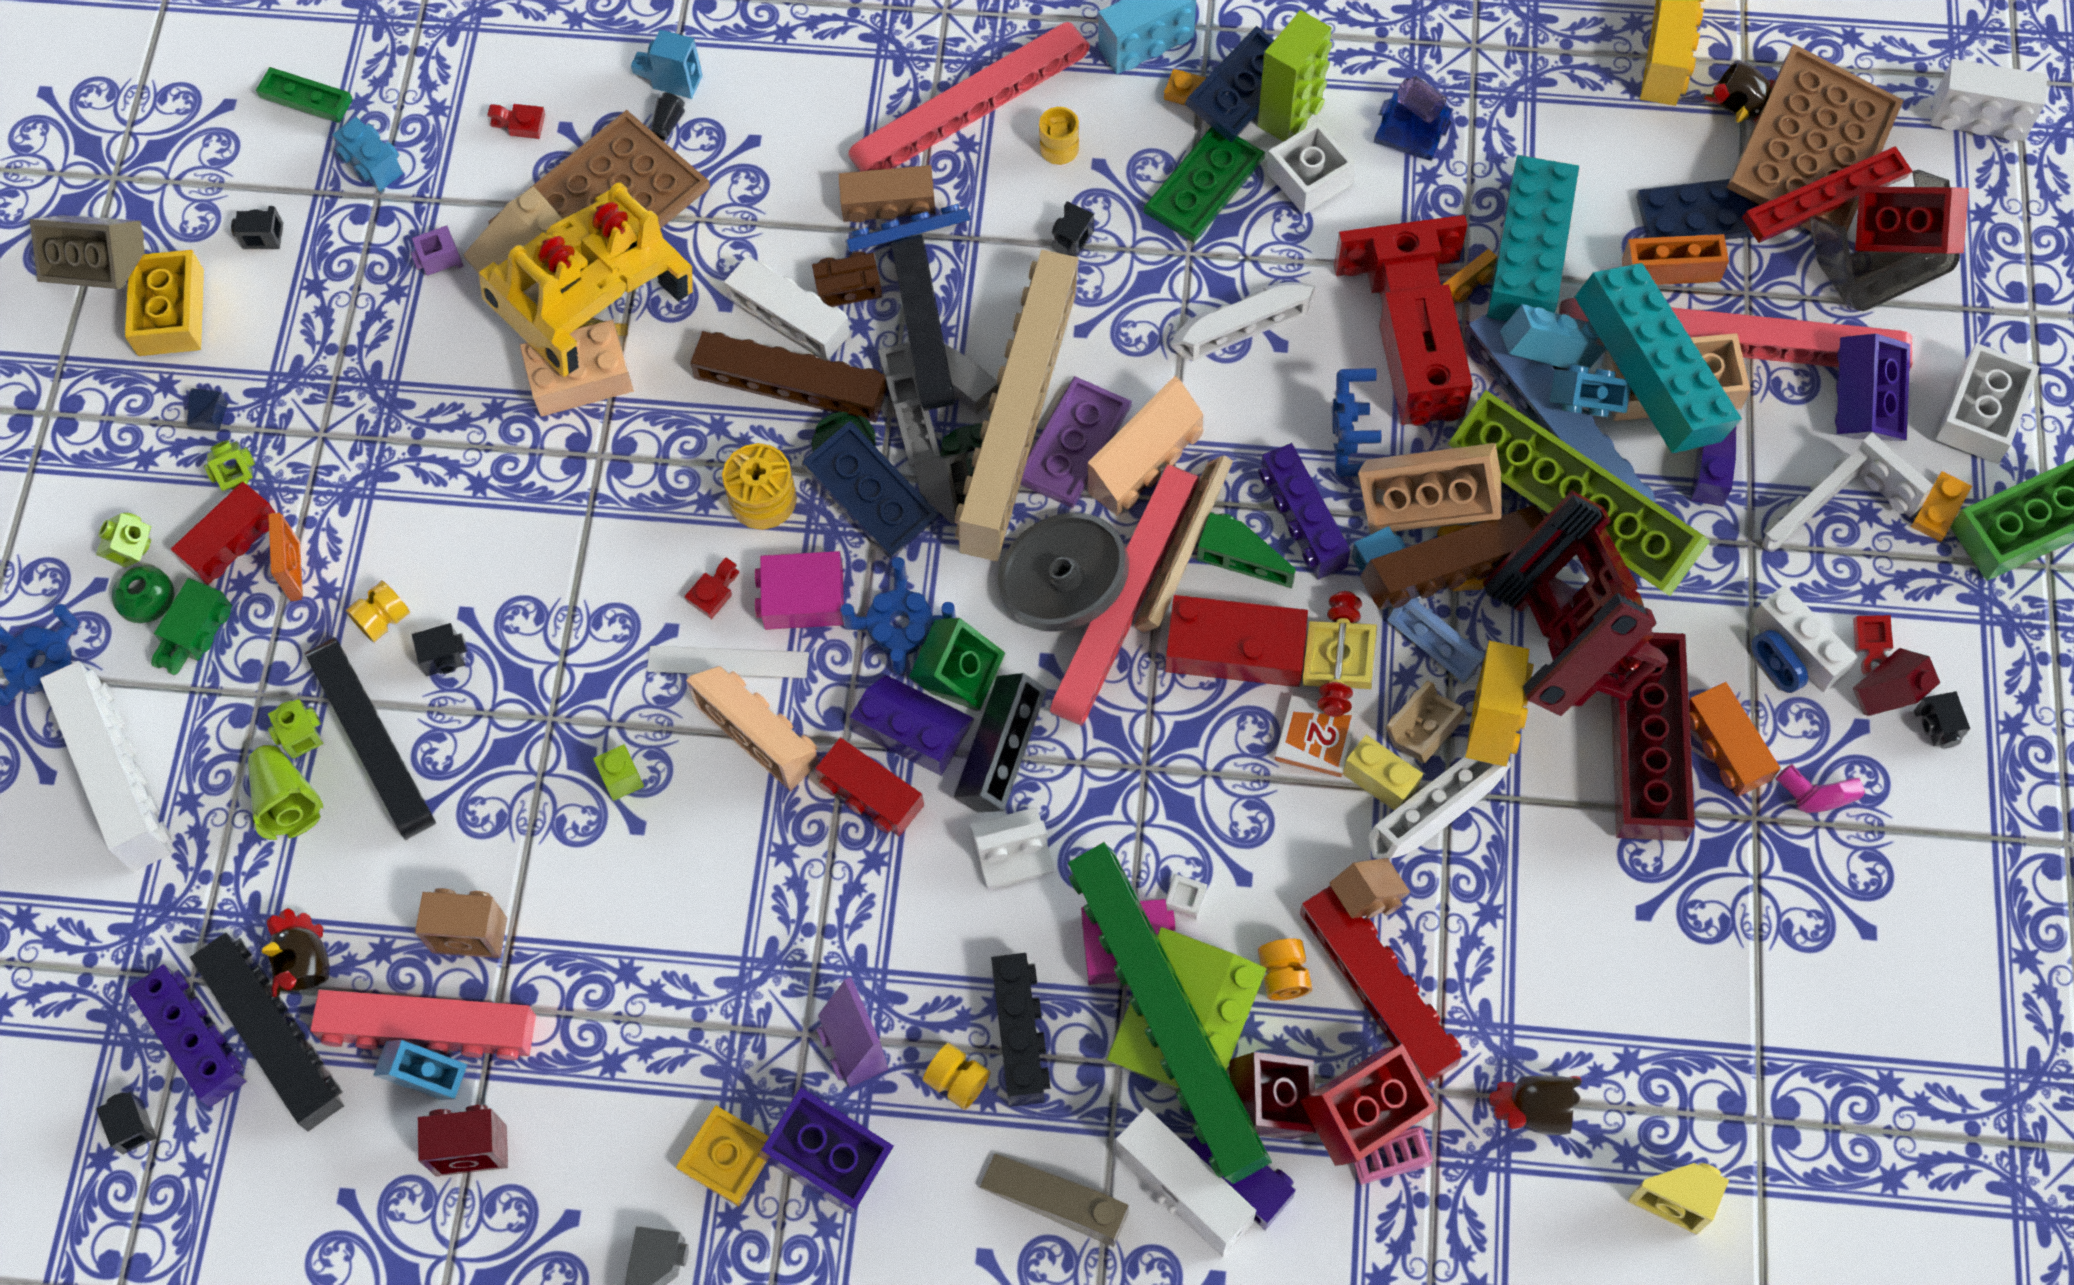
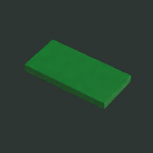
M1211 127L1146 203L1144 213L1195 243L1265 159V152L1239 136L1231 143Z

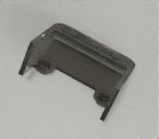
M1919 169L1912 171L1914 187H1950L1948 179ZM1817 215L1810 217L1818 265L1846 304L1859 311L1869 310L1950 273L1955 269L1960 259V253L1858 251L1850 255L1845 226Z

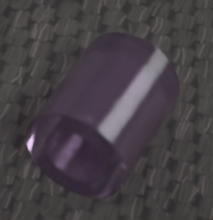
M1414 76L1411 79L1406 78L1397 90L1399 94L1398 102L1427 123L1433 121L1439 115L1447 99L1418 76Z

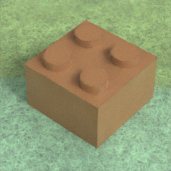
M437 888L434 892H422L415 933L430 952L434 954L501 958L508 918L495 899L487 892L470 891L469 895L456 894L455 891L450 889Z

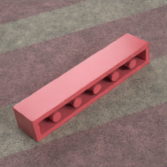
M318 990L310 1032L321 1041V1044L330 1047H341L343 1042L356 1043L355 1046L362 1049L375 1050L378 1045H385L386 1041L404 1040L441 1055H446L448 1050L461 1051L462 1055L473 1058H480L483 1056V1053L496 1054V1057L500 1059L517 1060L518 1056H530L536 1014L529 1005Z

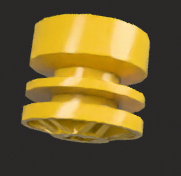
M755 443L745 445L730 455L724 464L722 478L731 512L736 519L749 528L760 530L774 528L785 522L795 509L797 495L789 461L782 451L771 445Z

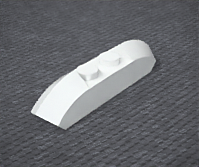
M1299 282L1273 284L1264 287V292L1252 293L1244 300L1232 305H1222L1215 312H1202L1181 327L1170 346L1181 357L1194 361L1287 323L1308 313L1316 286Z
M1464 756L1373 827L1368 836L1373 858L1399 857L1423 845L1486 796L1510 768L1509 760L1507 767L1468 759Z

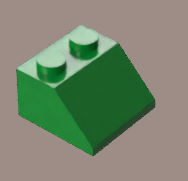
M961 618L938 619L934 621L909 678L932 695L979 711L1005 656V652Z

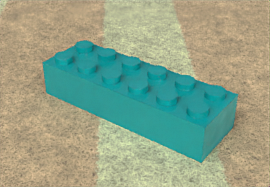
M1517 155L1510 182L1487 318L1508 321L1521 304L1535 308L1540 307L1555 313L1561 286L1579 165Z
M1643 263L1597 271L1590 275L1574 298L1671 453L1722 442L1742 418Z

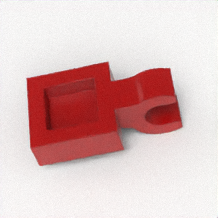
M491 104L487 115L491 117L490 126L508 128L510 136L540 139L545 110L544 107L513 104L512 111L501 105Z
M727 557L724 558L718 565L713 577L705 572L684 596L686 602L712 620L732 596L731 590L727 587L740 573L736 569L737 565Z

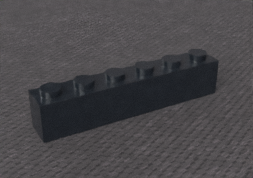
M225 932L191 955L190 959L297 1124L308 1132L344 1107L338 1096L343 1091L331 1074L325 1077L320 1067L324 1065V1062L313 1047L307 1049L302 1042L306 1034L295 1019L289 1022L283 1012L288 1010V1007L280 996H271V993L265 986L270 983V980L259 965L253 968L248 958L252 956V953L241 938L235 941Z

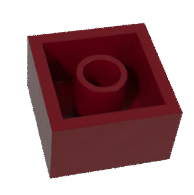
M1252 1052L1230 1060L1229 1078L1259 1136L1291 1140L1316 1133L1300 1101L1315 1091L1314 1060Z
M471 1105L466 1107L464 1112L451 1113V1110L437 1109L430 1111L429 1116L417 1117L418 1161L436 1177L508 1168L507 1125L491 1108L488 1109V1106Z

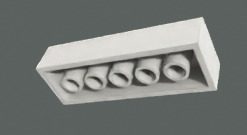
M80 661L40 678L108 850L132 872L170 855L171 851L167 844L171 840L170 833L163 822H158L155 813L160 811L158 804L151 793H146L144 785L148 783L147 777L142 768L134 764L132 757L137 755L135 748L128 737H123L121 729L125 728V724L119 712L111 708L109 702L113 701L114 698L105 682L101 683L96 672L93 669L88 671Z

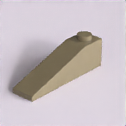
M994 1154L980 1185V1188L1111 1247L1115 1246L1129 1212L1128 1204L1108 1195L998 1154Z

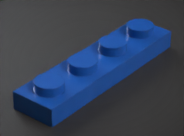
M959 204L940 208L942 214L930 217L929 212L910 216L912 221L910 223L900 225L898 219L880 224L882 229L880 231L870 233L868 227L850 232L851 238L845 239L847 251L852 252L969 221L971 219L968 208L960 209Z

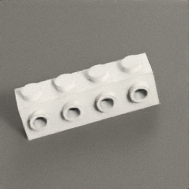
M747 255L724 281L729 300L827 361L850 335L848 317L841 309L837 307L831 308L826 305L818 295L811 291L806 292L802 290L788 276L781 277L773 272L771 267L764 261L759 260L757 262Z

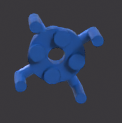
M1376 368L1341 369L1336 374V391H1334L1336 398H1333L1331 413L1332 431L1338 437V443H1333L1335 473L1339 477L1359 476L1358 472L1364 463L1348 464V456L1351 453H1357L1358 444H1376L1382 441L1381 430L1354 431L1352 422H1358V416L1370 415V403L1355 402L1354 393L1349 392V382H1375L1377 380Z
M896 557L892 560L894 590L876 595L867 612V616L856 617L854 607L849 603L843 604L840 611L844 627L848 630H868L869 637L873 643L878 645L882 651L890 654L893 672L897 675H902L906 671V655L917 651L925 642L934 621L956 618L954 604L952 602H945L941 607L942 615H932V610L925 597L920 593L907 590L905 561L901 557ZM898 616H904L909 620L908 625L902 629L894 628L891 622Z
M58 604L53 609L55 616L63 623L56 632L31 626L25 629L22 634L14 637L0 625V643L6 647L4 654L0 657V666L6 679L9 681V684L4 689L0 687V706H7L20 691L26 694H35L34 692L43 691L44 688L40 678L72 664V650L66 640L78 628L79 621L64 604ZM45 655V661L41 666L37 668L30 667L31 661L36 656Z

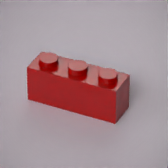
M242 481L170 550L183 566L208 586L214 579L221 577L226 568L238 556L244 555L257 538L269 531L268 514L276 512L269 502Z
M841 737L815 768L819 781L818 785L825 792L832 796L836 793L846 799L845 804L859 815L863 812L873 818V824L886 834L891 831L900 837L924 807L921 792Z

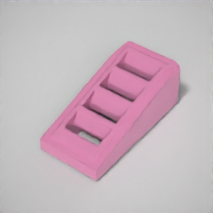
M1420 1126L1405 1130L1370 1153L1376 1171L1369 1173L1365 1158L1353 1164L1359 1183L1363 1185L1430 1167L1433 1158L1424 1130ZM1414 1141L1418 1154L1417 1158H1412L1407 1142ZM1399 1145L1404 1162L1398 1163L1393 1146ZM1378 1150H1385L1389 1167H1383Z

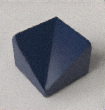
M192 388L189 394L187 426L219 431L228 405L222 393Z

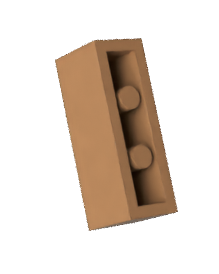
M931 165L838 173L843 222H863L871 219L891 220L896 217L912 216L924 212L936 214Z

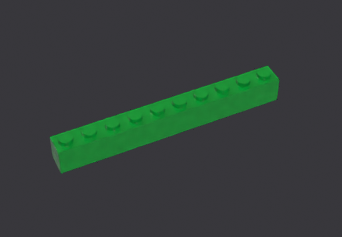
M1103 842L1069 861L1068 865L1073 873L1069 876V880L1078 895L1083 893L1088 903L1083 908L1092 924L1098 923L1103 933L1098 936L1101 945L1108 955L1113 953L1118 963L1113 967L1117 977L1123 985L1128 984L1133 993L1129 997V1001L1139 1017L1144 1015L1149 1025L1144 1029L1154 1048L1159 1046L1164 1056L1160 1060L1162 1068L1170 1080L1175 1078L1180 1088V1091L1176 1092L1180 1104L1186 1112L1191 1110L1197 1122L1192 1125L1197 1138L1202 1145L1207 1143L1213 1154L1208 1159L1214 1172L1219 1178L1224 1176L1225 1179L1234 1184L1271 1164L1272 1161L1115 852Z

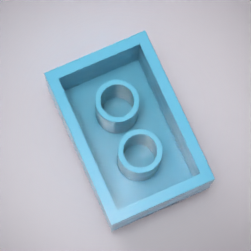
M1121 0L1098 11V49L1116 75L1125 70H1132L1138 64L1152 57H1158L1166 50L1177 45H1183L1193 38L1195 33L1196 0Z

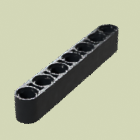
M920 234L891 241L923 410L928 411L954 405L956 401L923 236Z
M336 637L306 651L304 654L404 840L406 841L435 825L436 821Z

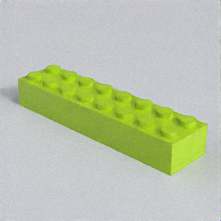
M1487 390L1484 391L1448 442V445L1452 448L1496 443L1501 481L1548 514L1571 491L1604 507L1611 520L1605 528L1627 568L1668 596L1672 595L1710 542L1703 534Z

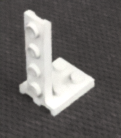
M1872 432L1862 441L1860 447L1851 456L1845 453L1833 466L1835 471L1828 477L1824 474L1821 475L1811 485L1810 490L1812 492L1805 498L1802 496L1797 497L1787 508L1789 513L1782 520L1776 517L1767 525L1763 531L1766 535L1761 546L1768 552L1776 551L1858 474L1864 478L1869 488L1882 493L1889 499L1890 505L1897 512L1905 513L1910 519L1921 509L1934 485Z

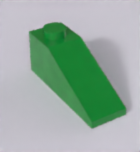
M1210 512L1198 545L1197 561L1292 589L1296 573L1295 567L1242 521H1238L1228 514H1214Z

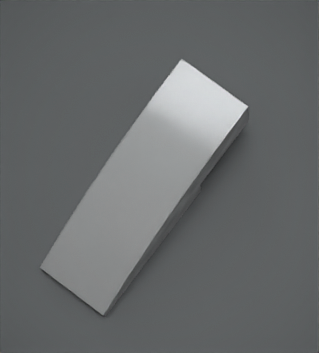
M945 344L955 401L959 399L977 415L989 405L992 393L998 392L999 385H997V380L972 360Z

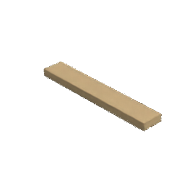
M1225 455L1208 462L1134 624L1135 628L1143 633L1158 628L1163 620L1233 463V460Z

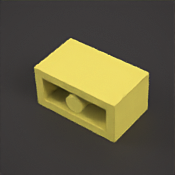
M1367 734L1348 756L1343 770L1345 777L1393 810L1397 809L1414 795L1419 788L1423 776L1422 772Z

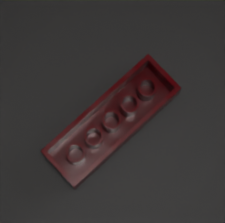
M1653 632L1654 636L1648 642L1664 653L1668 663L1662 668H1656L1632 691L1633 696L1628 701L1611 696L1616 838L1687 841L1695 828L1686 634ZM1628 671L1625 675L1610 673V675L1622 682L1632 671Z

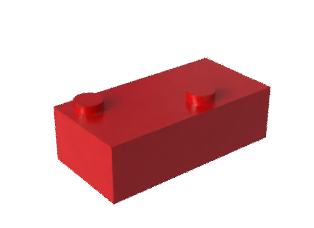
M1174 595L1165 672L1299 687L1303 668L1308 610Z

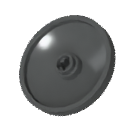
M1064 513L1048 517L1021 533L1006 551L998 574L1000 595L1010 613L1019 622L1030 628L1057 632L1080 627L1103 614L1119 597L1128 577V552L1116 529L1107 521L1097 516L1086 513Z

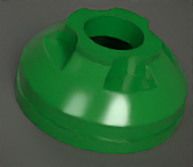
M148 565L136 566L127 570L117 579L112 589V602L120 616L132 623H148L158 619L170 608L174 599V586L167 574L159 568ZM138 579L145 580L146 585L142 592L138 594H130L128 592L129 585L133 581Z

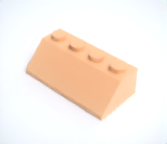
M1174 376L1087 463L1088 494L1116 516L1125 508L1128 510L1133 507L1146 486L1148 488L1152 487L1160 478L1161 471L1167 465H1174L1181 457L1182 450L1189 443L1192 445L1196 443L1203 434L1204 414L1179 378Z
M1496 443L1367 459L1358 472L1370 534L1388 526L1392 532L1496 520L1502 517L1501 471ZM1377 488L1385 490L1383 497L1385 506L1376 501Z
M721 666L691 675L686 680L696 707L789 791H792L819 764L816 754L818 748L814 742L804 734L799 737L792 730L794 728L792 723L781 713L776 716L768 709L770 707L769 703L759 693L755 692L752 695L745 688L746 683L734 671L728 673Z

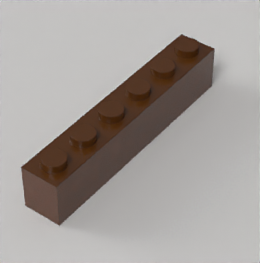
M702 331L690 362L694 379L833 413L848 412V415L856 417L860 415L868 421L875 423L888 391L885 374H881L875 369H860L852 367L843 361L831 362L820 359L813 354H797L779 346L772 348L760 345L750 339H734L721 332L709 333Z
M1532 505L1503 515L1501 519L1488 520L1371 559L1361 574L1360 579L1379 610L1391 606L1393 608L1402 607L1411 599L1417 597L1425 599L1434 595L1440 589L1446 587L1454 589L1462 585L1466 580L1475 577L1477 580L1489 576L1544 520V517L1537 506Z

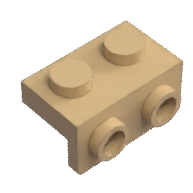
M1427 680L1412 694L1410 700L1402 709L1391 717L1386 730L1394 748L1426 763L1466 718L1467 713L1463 706L1439 695L1434 683Z

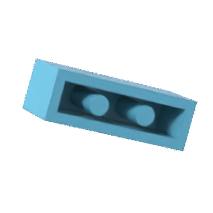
M1521 304L1500 330L1509 354L1564 369H1569V364L1585 366L1590 369L1607 350L1589 321L1586 322L1566 314L1561 315L1546 311L1540 307L1535 308Z

